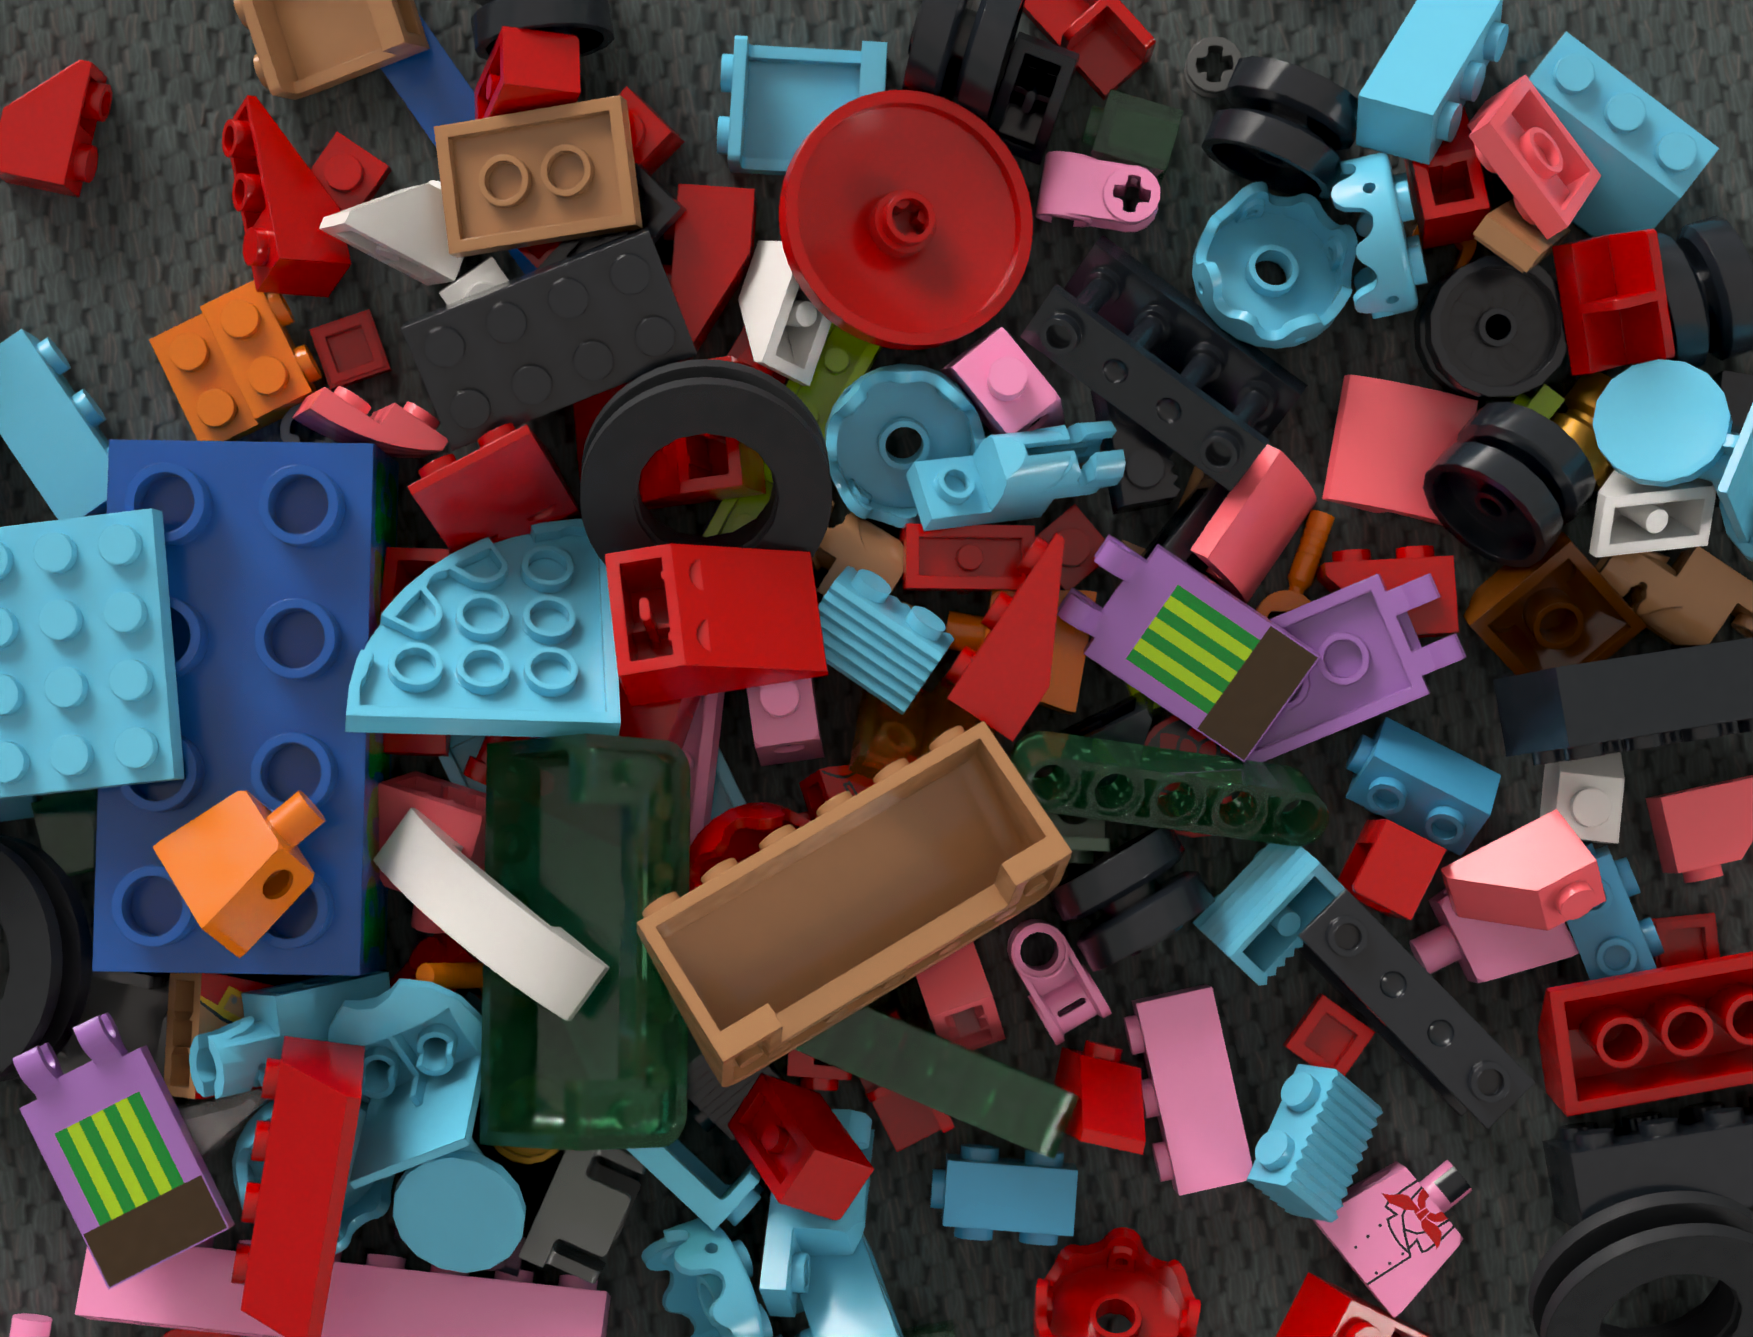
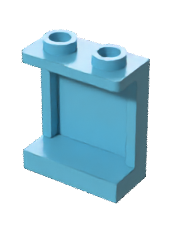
M735 35L734 54H722L720 86L721 92L731 93L730 116H719L717 126V154L728 155L727 160L730 173L785 176L796 150L823 119L834 110L854 99L886 91L887 42L862 41V50L852 51L749 44L748 36Z
M651 1064L597 1122L713 1231L725 1219L733 1226H736L761 1198L760 1194L764 1190L759 1184L761 1175L753 1163H751L732 1184H725L646 1110L647 1106L663 1090L652 1074L657 1067Z

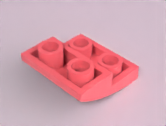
M1352 374L1344 375L1322 499L1373 513L1391 512L1442 525L1428 505L1423 490L1425 474L1439 456L1457 442L1459 432L1477 412L1478 400L1400 382Z
M338 386L334 393L328 388L323 387L304 399L292 417L309 429L336 442L374 443L392 457L421 458L443 451L448 443V439L436 431L440 422L416 404L407 402L402 408L398 404L393 403L373 412L369 417L367 414L371 410V406L358 395L341 386Z
M1267 444L1237 485L1229 492L1190 550L1208 566L1206 572L1228 592L1247 604L1316 504V494L1308 480L1281 450Z

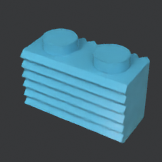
M847 566L832 583L818 605L826 662L903 715L954 641V638L950 633L944 632L946 626L936 614L920 606H914L911 609L908 604L901 603L897 597L891 596V587L882 577L866 569H860L857 572L855 568Z
M1281 830L1266 847L1256 853L1251 863L1221 894L1214 897L1215 902L1205 909L1193 924L1258 986L1267 985L1268 976L1276 975L1277 967L1285 966L1287 957H1294L1295 948L1303 947V941L1297 935L1345 888L1315 857Z
M1298 1064L1294 1074L1282 1086V1101L1268 1132L1260 1138L1256 1145V1160L1246 1181L1254 1184L1255 1188L1262 1190L1263 1194L1269 1196L1270 1200L1277 1202V1205L1284 1208L1287 1213L1331 1223L1338 1218L1336 1211L1343 1207L1341 1199L1348 1195L1346 1187L1353 1183L1351 1176L1358 1172L1356 1164L1363 1160L1361 1152L1368 1148L1366 1141L1373 1137L1371 1129L1378 1125L1376 1118L1383 1114V1111L1376 1102L1337 1069Z

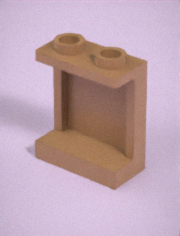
M233 0L236 13L242 24L249 29L257 52L253 58L256 74L263 86L273 96L293 100L303 98L430 49L414 0Z

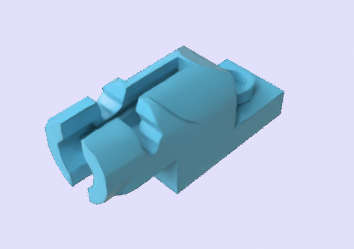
M1111 421L1076 423L1068 428L1063 424L1033 431L990 435L983 439L975 453L971 456L913 462L906 473V477L923 530L931 531L1039 518L1054 499L1090 495L1096 493L1100 488L1117 485L1122 479L1125 470L1124 450L1100 452L1102 440L1112 438L1117 431ZM1079 463H1085L1082 469H1080Z
M376 971L360 976L323 975L241 993L244 1018L212 1032L199 1034L192 1041L189 1063L191 1078L197 1093L204 1098L215 1095V1099L251 1091L253 1086H263L267 1058L281 1059L284 1036L328 1041L330 1023L344 1000H364L378 997L390 989L389 972Z
M831 1109L871 1163L875 1129H871L872 1119L866 1113L855 1110ZM870 1177L839 1220L828 1219L780 1204L771 1192L759 1286L769 1316L795 1317L798 1293H807L809 1289L810 1256L853 1255L865 1228Z

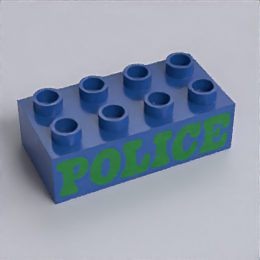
M109 439L107 514L149 508L160 510L163 513L185 779L98 789L92 971L360 976L386 969L388 888L381 882L380 868L373 859L379 852L378 785L380 782L391 779V754L383 752V733L345 732L348 690L356 659L361 649H365L368 641L380 625V602L386 548L397 547L399 463L374 443ZM247 790L273 812L300 790L315 804L326 820L297 845L315 872L313 883L241 958H238L201 929L154 851L153 846L237 791Z

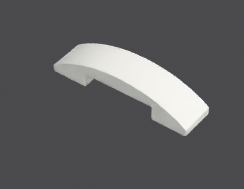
M410 808L373 859L376 865L419 910L473 956L554 1014L566 1021H572L610 967L563 928L550 926L462 854L463 846L418 809Z

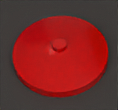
M913 90L881 91L861 96L834 110L809 133L796 150L783 180L779 202V227L783 250L795 280L804 294L829 321L858 339L885 348L899 350L935 348L952 343L975 331L992 319L1010 300L1024 275L1030 256L1033 235L1032 207L1024 177L1010 150L1001 138L974 113L955 102L926 92Z

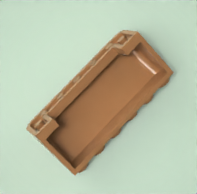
M984 721L967 731L962 726L949 729L930 744L929 749L931 752L910 764L906 758L892 762L874 776L873 782L875 784L855 796H852L850 791H845L832 797L816 811L818 817L797 830L792 824L775 830L760 842L759 848L761 851L740 863L735 858L724 860L709 869L701 877L703 884L681 897H679L677 892L668 893L652 902L643 910L642 915L644 919L637 922V934L705 1060L722 1087H728L746 1079L1033 906L1059 885L1073 852Z

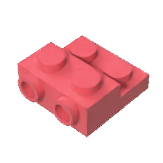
M1526 74L1486 100L1467 124L1472 131L1469 137L1474 143L1479 161L1488 171L1498 174L1513 194L1514 204L1522 218L1529 224L1536 225L1547 240L1566 229L1599 181L1601 174Z

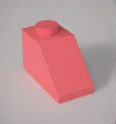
M1753 775L1645 798L1663 873H1682L1684 883L1723 876L1721 864L1742 860L1753 842Z
M1557 809L1440 869L1451 907L1456 915L1462 918L1549 931L1568 920L1584 916L1593 907L1606 901L1597 860Z

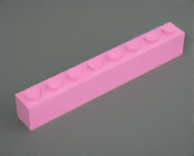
M213 1237L109 1290L88 1247L86 1249L75 1315L90 1320L246 1337H284L241 1311L244 1285L231 1283L236 1251L213 1249ZM239 1240V1243L251 1244V1240ZM342 1252L335 1254L321 1337H606L611 1296L607 1291L597 1290L598 1280L593 1284L574 1275H559L558 1286L533 1283L534 1272L520 1270L518 1277L496 1270L494 1279L470 1277L469 1273L440 1269L432 1264L430 1272L406 1270L405 1258L381 1254H367L366 1265L342 1263Z

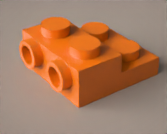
M254 280L200 306L202 314L149 339L197 441H237L282 419L291 407L303 402L307 396L317 391L313 382L322 378L321 371L307 345L303 344L295 347L286 326L294 323L295 319L283 294L256 292Z

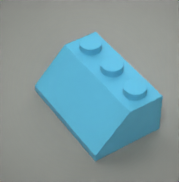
M1567 31L1529 77V80L1601 174L1599 181L1572 220L1574 225L1590 237L1654 229L1684 195L1719 150L1711 141Z

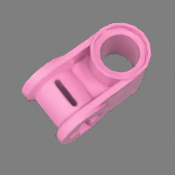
M1052 151L1048 152L1045 156L1035 216L1037 219L1050 223L1052 217L1074 220L1073 227L1083 228L1091 226L1120 232H1138L1147 228L1155 219L1160 201V186L1156 177L1148 169L1137 165L1098 160L1094 157L1073 152ZM1127 187H1136L1139 189V199L1147 202L1138 203L1135 212H1126L1123 210V200L1114 196H1124Z
M1030 919L1021 922L1012 930L1007 946L1010 961L1030 994L1028 998L1056 1046L1065 1041V1033L1096 1015L1104 1019L1112 1014L1086 967L1080 964L1064 935L1053 924L1042 919ZM1036 932L1050 935L1054 942L1052 958L1041 966H1030L1024 963L1020 955L1024 939Z

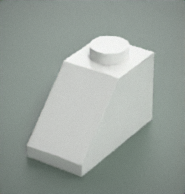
M435 180L404 188L323 217L319 227L325 233L427 286L455 281L464 257L456 258L449 254L441 182Z
M758 240L738 298L754 362L802 386H810L832 322L811 303L795 280L788 265L782 241Z
M1614 470L1598 492L1589 553L1597 558L1708 546L1717 493L1713 483L1696 478L1693 481L1669 487L1638 484Z
M1621 752L1545 764L1540 817L1557 809L1581 841L1618 844L1625 782Z

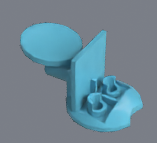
M1657 359L1632 365L1613 378L1596 402L1592 424L1598 448L1616 472L1638 484L1669 487L1690 482L1696 478L1711 481L1720 499L1719 507L1728 537L1741 553L1753 562V403L1741 433L1738 434L1731 432L1733 421L1724 392L1708 373L1686 362Z
M399 978L392 988L378 997L364 1000H344L330 1023L328 1042L365 1046L361 1100L369 1103L349 1183L354 1189L405 1170L396 1185L393 1205V1218L400 1238L416 1256L440 1269L462 1273L491 1269L509 1258L521 1241L524 1231L526 1205L518 1183L502 1165L485 1157L472 1138L482 1083L490 1071L493 1045L483 1016L461 995L433 982Z

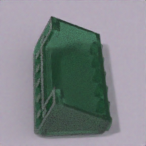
M585 733L487 743L485 872L550 926L563 928L610 968L572 1021H566L527 996L483 963L480 1145L573 1151L660 1148L674 1143L684 1129L687 1118L688 1026L637 934V922L644 919L642 912L648 905L671 892H677L679 897L689 892L691 774L689 762L684 751L674 742L660 739Z

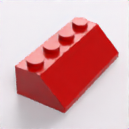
M1753 951L1546 988L1538 1026V1039L1545 1089L1548 1096L1568 1117L1752 1084Z
M284 1036L281 1059L267 1058L261 1098L274 1100L271 1122L257 1120L251 1161L264 1162L261 1183L247 1182L241 1222L252 1223L254 1227L251 1244L237 1243L231 1283L244 1285L241 1311L284 1337H321L362 1098L365 1046Z

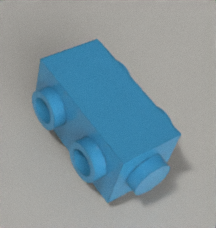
M1388 717L1384 719L1372 738L1364 734L1360 736L1345 766L1346 769L1354 773L1346 795L1347 799L1363 806L1371 813L1381 815L1459 856L1464 853L1490 817L1501 778L1500 774Z
M1591 841L1584 842V845L1597 860L1606 901L1593 907L1584 916L1568 920L1567 924L1590 980L1657 968L1653 957L1664 954L1665 951L1651 917L1637 920L1629 897L1641 892L1627 857L1614 861L1607 845L1595 849Z
M961 1144L960 1154L946 1153L945 1170L933 1169L930 1208L942 1209V1225L955 1227L954 1237L979 1241L993 1240V1230L1019 1232V1242L1043 1246L1057 1245L1058 1235L1074 1236L1078 1169L1074 1163L1063 1162L1064 1152L1025 1149V1159L1000 1158L999 1147Z

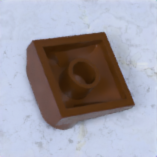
M1561 532L1559 539L1543 559L1530 567H1508L1504 565L1476 589L1463 615L1469 626L1515 675L1567 665L1607 660L1647 627L1644 621L1564 532Z

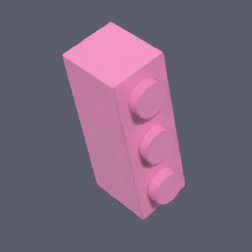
M1204 984L1131 1000L1134 1015L1123 1018L1131 1054L1143 1053L1149 1078L1142 1079L1144 1114L1146 1119L1157 1116L1163 1140L1162 1142L1152 1144L1154 1161L1160 1182L1172 1180L1173 1189L1181 1196L1246 1181L1253 1165L1213 988Z

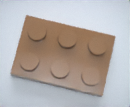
M620 95L434 126L449 254L456 258L643 228L627 100Z

